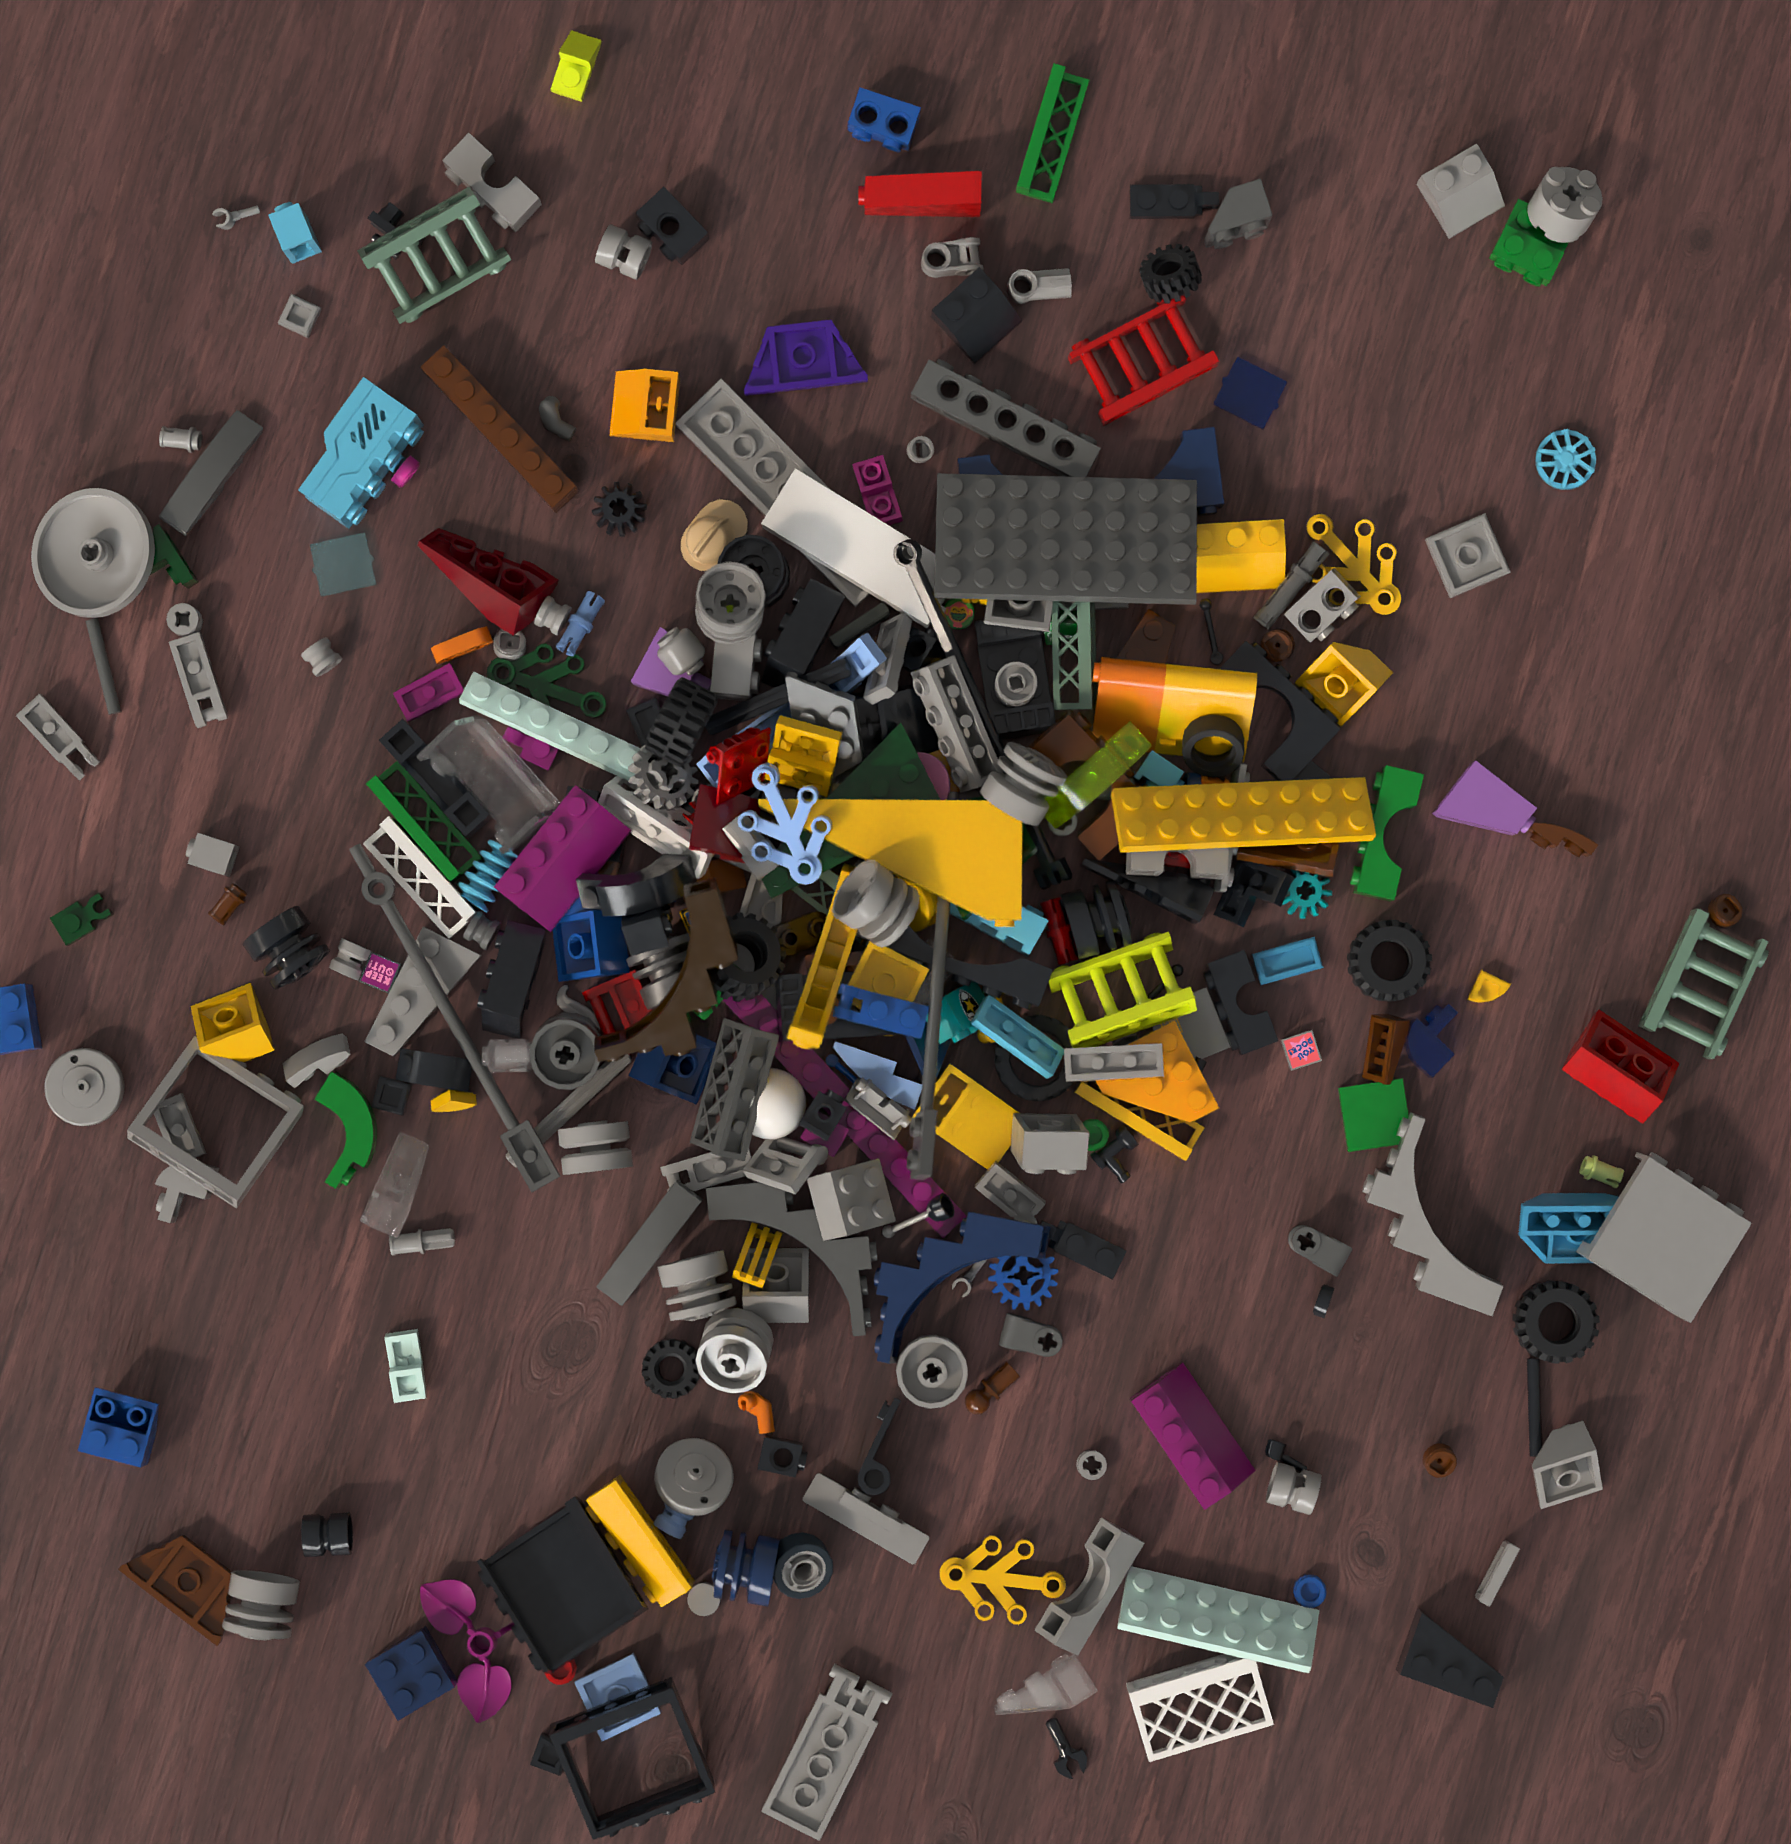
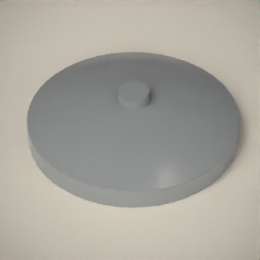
M101 488L75 491L55 503L45 514L36 530L31 554L35 580L44 596L63 611L86 618L104 617L113 614L131 603L148 581L155 555L154 536L150 523L143 511L127 497Z

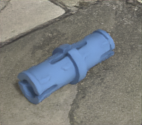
M591 591L586 592L577 612L570 615L568 619L570 624L559 643L556 644V648L564 652L568 643L571 642L566 652L568 656L573 657L576 654L575 652L586 633L591 632L593 628L592 622L601 606L605 603V600L598 595L593 605L590 606L595 595Z

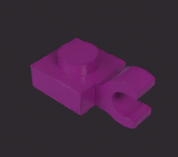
M507 727L502 737L503 740L523 748L519 756L520 758L547 771L550 770L559 751L558 748L510 727Z

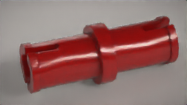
M1060 897L1041 902L1040 906H1042L1045 919L1049 920L1047 923L1048 931H1046L1047 938L1051 937L1058 965L1077 960L1078 958L1069 933L1072 929L1070 924L1067 925Z

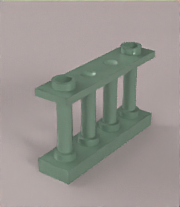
M470 187L465 188L357 250L367 269L373 266L374 268H379L400 304L399 307L392 310L399 324L404 321L410 323L422 316V311L488 273L493 275L502 271L507 266L506 263L511 261L504 247L496 251L494 250L475 217V208L480 206V203ZM457 218L463 220L484 257L468 267L446 231L447 224ZM429 234L430 236H435L456 273L440 283L418 247L419 240ZM401 250L402 252H407L428 288L427 291L413 299L410 298L390 263L391 256Z
M1697 908L1691 910L1638 1027L1648 1032H1654L1657 1027L1662 1028L1664 1026L1707 1046L1702 1057L1715 1059V1056H1721L1726 1048L1728 1038L1725 1035L1756 968H1761L1767 959L1769 951L1765 948L1769 941L1758 939L1753 947L1709 927L1710 923L1706 922L1709 913ZM1704 938L1747 958L1740 975L1738 976L1697 957L1696 952L1693 951L1697 940L1702 941ZM1684 968L1687 970L1692 968L1733 987L1727 1004L1719 1003L1683 986V982L1679 979ZM1678 997L1719 1016L1720 1019L1713 1034H1709L1669 1015L1666 1007L1670 998L1675 999Z

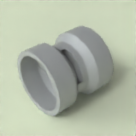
M341 938L338 945L339 953L337 957L331 960L328 968L352 979L359 980L362 973L360 967L363 961L368 960L371 951Z

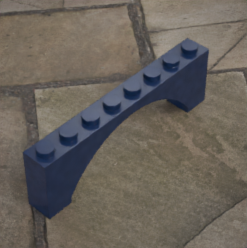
M1215 427L1182 431L1180 435L1181 444L1176 453L1154 479L1197 480L1198 516L1216 514L1217 509L1223 507L1224 498ZM990 454L958 458L959 474L1003 475L991 463Z

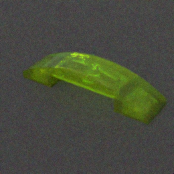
M1129 721L1108 739L1099 751L1068 776L1063 785H1055L1058 788L1057 796H1043L1049 804V809L1044 817L1055 829L1061 826L1113 784L1152 744Z

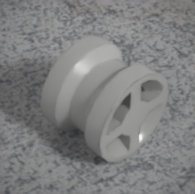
M547 596L536 615L534 624L539 627L546 626L550 628L551 633L558 636L567 622L572 607L566 604L559 605L555 602L554 598Z
M179 603L171 607L167 613L168 627L180 637L200 632L203 625L202 615L191 605Z
M327 637L317 641L301 654L304 661L310 662L313 666L312 672L316 677L327 673L342 661L339 653H335L331 649V642Z

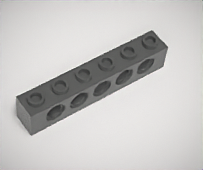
M937 359L936 363L928 360L911 392L912 400L1061 477L1088 476L1101 449L1096 446L1097 441L1084 433H1080L1077 436L1067 431L1069 427L1057 419L1052 418L1049 422L1039 416L1040 411L1025 403L1020 407L1010 401L1012 397L999 389H994L993 392L982 387L983 382L969 374H966L965 377L953 372L954 367L943 360ZM946 384H954L959 389V393L954 398H946L942 395L941 388ZM976 398L983 399L987 403V409L982 413L973 412L969 407L972 400ZM1004 413L1012 414L1016 419V424L1013 427L1004 428L998 422L999 416ZM1039 428L1043 431L1045 438L1038 443L1031 442L1026 435L1028 430ZM1059 443H1068L1073 448V454L1066 458L1060 457L1056 453L1055 447Z

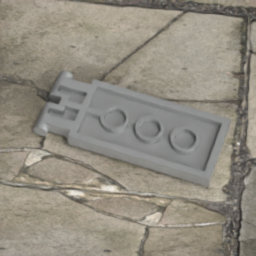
M835 1663L829 1673V1676L834 1679L826 1695L821 1692L819 1693L761 1812L820 1841L878 1725V1721L873 1718L881 1702L888 1704L893 1694L868 1680L862 1691L855 1688L860 1676Z

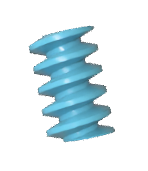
M490 839L488 844L493 851L481 850L480 852L485 862L473 861L472 863L478 872L466 871L465 873L470 883L458 882L457 884L463 892L460 895L486 913L489 910L484 901L495 903L496 898L491 891H498L494 886L512 865L514 859L518 857V855L498 841Z

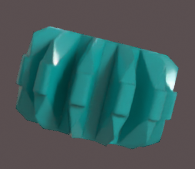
M1290 869L1294 879L1282 904L1284 905L1289 901L1292 904L1288 908L1287 914L1292 915L1298 907L1300 919L1306 918L1307 908L1313 917L1318 916L1319 913L1315 904L1325 909L1328 907V903L1321 899V896H1332L1331 890H1322V886L1328 884L1330 879L1327 877L1319 881L1317 879L1319 875L1317 874L1309 875L1307 872H1302L1301 875L1299 871ZM1303 883L1309 885L1307 889L1312 888V894L1306 896L1305 900L1300 898L1302 894L1297 895L1296 889L1302 887Z

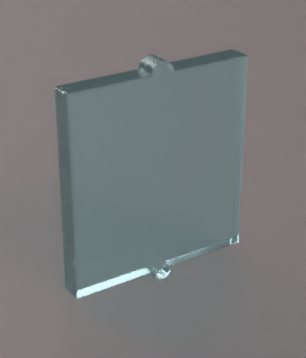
M366 533L310 544L314 562L312 572L317 576L321 597L377 585L372 566L374 557L370 555Z

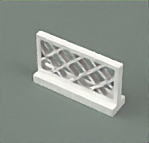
M1222 1654L1126 1683L1149 1762L1274 1725L1258 1672V1666L1254 1660ZM1252 1673L1254 1684L1248 1694L1233 1687L1239 1676ZM1217 1684L1225 1688L1217 1703L1202 1696L1208 1685ZM1230 1691L1244 1698L1237 1714L1222 1706ZM1256 1691L1258 1693L1259 1700L1253 1697ZM1185 1693L1193 1697L1186 1712L1171 1706L1176 1695ZM1198 1701L1214 1708L1206 1723L1191 1716ZM1153 1702L1161 1706L1162 1709L1153 1722L1142 1716L1139 1706ZM1252 1702L1262 1707L1265 1718L1249 1721L1242 1717L1249 1703ZM1167 1710L1182 1717L1175 1732L1159 1725ZM1219 1711L1233 1718L1228 1729L1220 1731L1211 1726ZM1187 1721L1202 1727L1197 1738L1188 1740L1180 1736ZM1145 1724L1151 1727L1148 1734ZM1156 1730L1171 1737L1165 1748L1152 1751L1150 1740Z

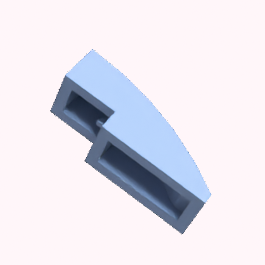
M835 1041L833 1048L860 1078L863 1077L866 1081L868 1079L872 1080L876 1087L895 1102L912 1109L916 1108L922 1091V1084L893 1075L897 1062Z

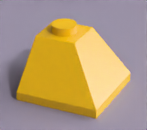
M1333 642L1294 683L1299 687L1302 686L1314 696V702L1322 709L1326 708L1339 720L1338 724L1342 727L1383 685L1393 672L1370 650Z
M251 983L191 1006L198 1045L202 1053L246 1062L274 1051L270 1029Z

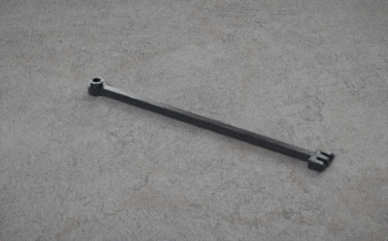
M912 539L898 543L893 551L895 561L900 566L905 567L906 572H908L946 658L955 656L997 758L999 759L1000 756L1008 757L1004 753L1005 747L940 603L937 598H934V590L920 561L922 557L921 546ZM908 547H910L913 550L914 557L908 554ZM1024 823L1037 849L1035 854L1041 866L1037 867L1033 872L1041 889L1045 890L1050 888L1051 884L1055 886L1060 884L1062 880L1068 881L1072 879V872L1065 857L1058 860L1055 859L1040 824L1039 826H1033Z

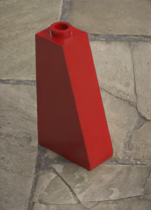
M982 171L865 176V186H859L858 205H865V215L980 217Z

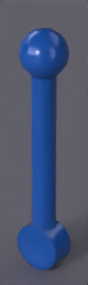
M828 1055L826 1057V1064L830 1067H835L854 1084L857 1078L838 1062L839 1060L836 1055Z

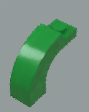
M331 1072L314 1100L334 1111L342 1120L346 1130L345 1148L325 1180L326 1184L339 1189L342 1184L348 1186L357 1172L353 1168L355 1163L363 1168L369 1166L377 1144V1123L371 1104L363 1092L347 1078L337 1072Z

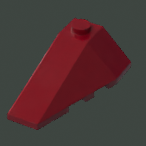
M437 528L418 542V547L489 621L512 636L533 622L542 603L547 596L552 594L559 581L531 562L522 560L521 564L504 558V552L496 549L493 553L477 548L474 541Z

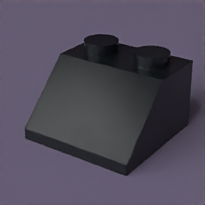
M980 267L931 311V318L974 364L1022 322L1002 291Z

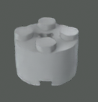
M1571 167L1550 168L1528 203L1527 212L1531 224L1535 228L1539 226L1546 232L1544 236L1550 240L1561 243H1570L1577 240L1587 231L1602 206V193L1596 183V176L1588 170L1580 171Z

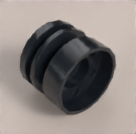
M745 535L735 538L724 547L718 558V564L735 562L744 564L750 569L756 567L759 571H763L759 575L765 591L764 608L773 606L782 599L789 587L791 573L786 558L773 542L762 536Z
M1114 880L1105 882L1107 897L1102 896L1098 884L1093 885V901L1087 902L1081 889L1060 895L1067 925L1070 924L1072 929L1069 933L1078 960L1099 955L1098 939L1105 938L1111 951L1116 950L1115 934H1119L1124 947L1132 945V924L1128 908Z
M298 905L289 908L252 933L242 944L254 962L270 957L272 961L264 968L262 973L264 976H269L279 971L269 982L275 990L305 977L330 952L326 944L311 949L321 939L318 933L303 938L301 934L309 927L311 922Z

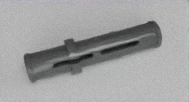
M1313 541L1296 564L1293 562L1289 567L1291 571L1253 618L1270 630L1301 588L1307 582L1310 583L1313 580L1311 576L1329 556V553Z

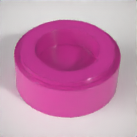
M409 456L396 471L391 481L399 488L404 487L418 470L420 462Z

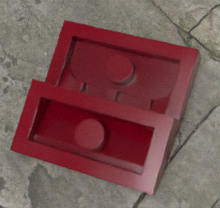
M700 784L689 849L717 854L723 860L744 863L741 858L742 854L732 844L722 828L747 810H752L760 816L758 800L738 794L718 805L716 804L717 787ZM747 815L750 818V820L754 823V819L751 816Z

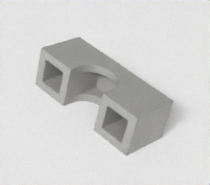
M470 133L442 160L447 168L444 172L445 175L457 186L463 183L466 187H470L480 203L479 207L482 208L484 205H487L494 212L491 217L504 230L509 226L517 232L542 205L540 198L516 176L506 186L501 188H493L487 185L484 180L485 174L495 160L493 155Z
M1229 848L1127 852L1126 875L1159 876L1164 872V858L1166 853L1179 852L1186 856L1190 863V878L1221 880L1228 875Z

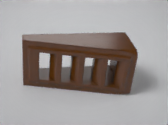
M1390 1014L1371 1015L1362 1078L1391 1085L1409 1031L1410 1020ZM1381 1052L1385 1053L1384 1058L1380 1057ZM1377 1064L1383 1066L1382 1071L1375 1070Z

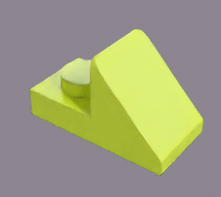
M572 30L570 31L559 51L560 62L551 86V92L582 102L602 40Z

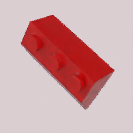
M1598 1009L1571 1049L1562 1070L1643 1124L1663 1102L1680 1063Z

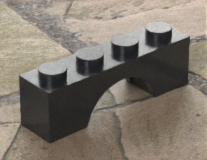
M401 719L379 739L381 744L421 785L465 837L470 839L493 818L407 721Z

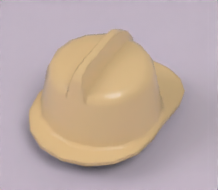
M716 500L708 503L698 513L681 538L683 558L691 567L700 571L709 570L718 564V558L726 545L735 538L746 535L748 521L742 508L730 500Z

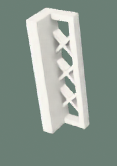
M619 776L614 777L604 785L598 803L631 829V834L662 855H691L696 878L699 879L706 874L711 858L715 854L689 849L693 825L682 815L683 813L691 815L689 812L677 806L667 811L664 805L661 809L655 810L648 804L643 803L645 796L642 793L635 795L634 791H627L622 788L621 785L623 783L634 790L638 786L637 784L629 783V781ZM672 820H679L687 826H679Z
M388 816L379 824L381 828L363 843L364 846L447 938L451 939L472 920L477 911L460 895L461 893L397 822ZM387 833L395 842V855L381 854L373 844ZM400 848L406 855H399ZM386 858L394 859V867ZM399 859H410L417 866L416 879L403 878L398 873ZM421 872H422L428 879H421ZM407 882L416 883V891ZM421 883H432L437 888L438 903L423 901L420 897ZM443 896L449 903H442ZM429 906H438L437 915ZM442 907H454L463 917L451 929L441 920Z

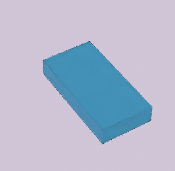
M1315 937L1251 954L1260 985L1323 968Z

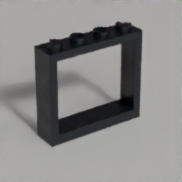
M672 1677L550 1724V1738L593 1840L610 1835L611 1838L623 1828L631 1825L632 1827L642 1826L651 1817L659 1814H673L682 1805L692 1801L693 1803H701L702 1798L715 1793L714 1779ZM670 1702L700 1777L598 1816L568 1742Z

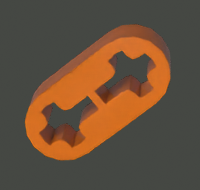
M488 626L439 643L433 646L431 651L436 664H442L492 644L493 639Z

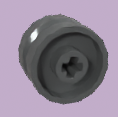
M562 1012L549 1017L539 1027L530 1045V1063L534 1073L545 1084L556 1089L572 1090L585 1085L595 1075L600 1064L594 1052V1038L602 1036L599 1028L589 1018L578 1013ZM563 1047H571L570 1052L572 1054H565L562 1051Z

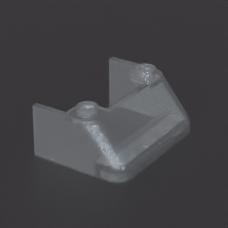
M479 715L452 721L416 756L419 761L431 759L430 764L438 774L442 776L445 774L456 776L497 822L494 825L496 830L495 838L502 845L499 849L502 854L519 848L535 835L560 804L558 799L493 726Z

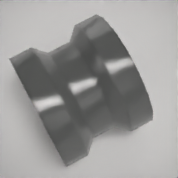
M478 910L470 921L463 938L468 941L475 940L482 949L487 950L502 923L496 919L489 920L486 918L485 913Z

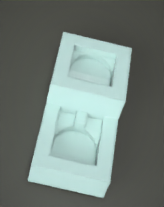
M418 1329L386 1333L385 1343L390 1366L389 1377L394 1403L425 1399L427 1394Z

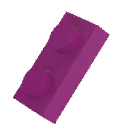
M449 663L395 691L393 695L408 722H411L461 696L464 688L455 670Z

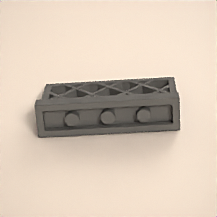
M723 1019L690 1143L707 1149L715 1155L745 1162L757 1119L758 1101L765 1090L779 1035L734 1020ZM733 1031L734 1039L730 1042V1037ZM736 1051L737 1058L733 1060L732 1054ZM724 1064L725 1071L721 1074V1070ZM728 1082L729 1089L725 1092L724 1085ZM716 1095L717 1102L713 1105V1099ZM719 1113L720 1121L716 1124L715 1116ZM707 1126L708 1133L704 1136V1132Z

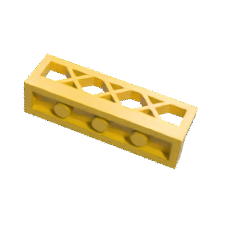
M1081 1081L1074 1091L1075 1094L1184 1161L1190 1156L1194 1144L1205 1128L1195 1121L1192 1123L1182 1120L1170 1122L1169 1116L1165 1114L1166 1123L1153 1126L1146 1121L1144 1108L1136 1106L1126 1109L1119 1105L1118 1099L1113 1098V1101L1103 1095L1102 1092H1098L1088 1086L1087 1083L1089 1081ZM1140 1110L1141 1118L1131 1111ZM1185 1123L1195 1129L1186 1145L1174 1139L1171 1125ZM1167 1127L1169 1135L1159 1128Z

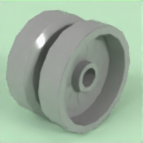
M607 1120L581 1123L575 1128L558 1129L559 1146L563 1148L580 1147V1153L565 1155L561 1158L563 1175L633 1167L630 1149H611L610 1143L623 1142L630 1138L628 1121L608 1124Z
M740 1308L725 1309L720 1314L712 1316L705 1324L696 1356L698 1373L706 1383L717 1390L728 1393L746 1392L757 1387L765 1377L774 1339L771 1328L763 1318L754 1312Z
M937 1334L922 1335L910 1341L900 1353L896 1366L898 1385L905 1397L914 1404L929 1409L944 1407L955 1401L964 1390L968 1377L966 1358L959 1346L948 1337ZM934 1364L935 1367H938V1373L935 1376H928L926 1374L928 1365Z

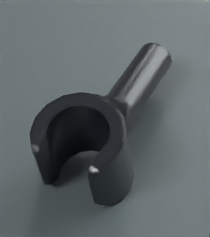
M1272 1439L1268 1440L1265 1450L1268 1457L1294 1466L1299 1472L1303 1469L1307 1470V1466L1284 1454L1287 1444Z

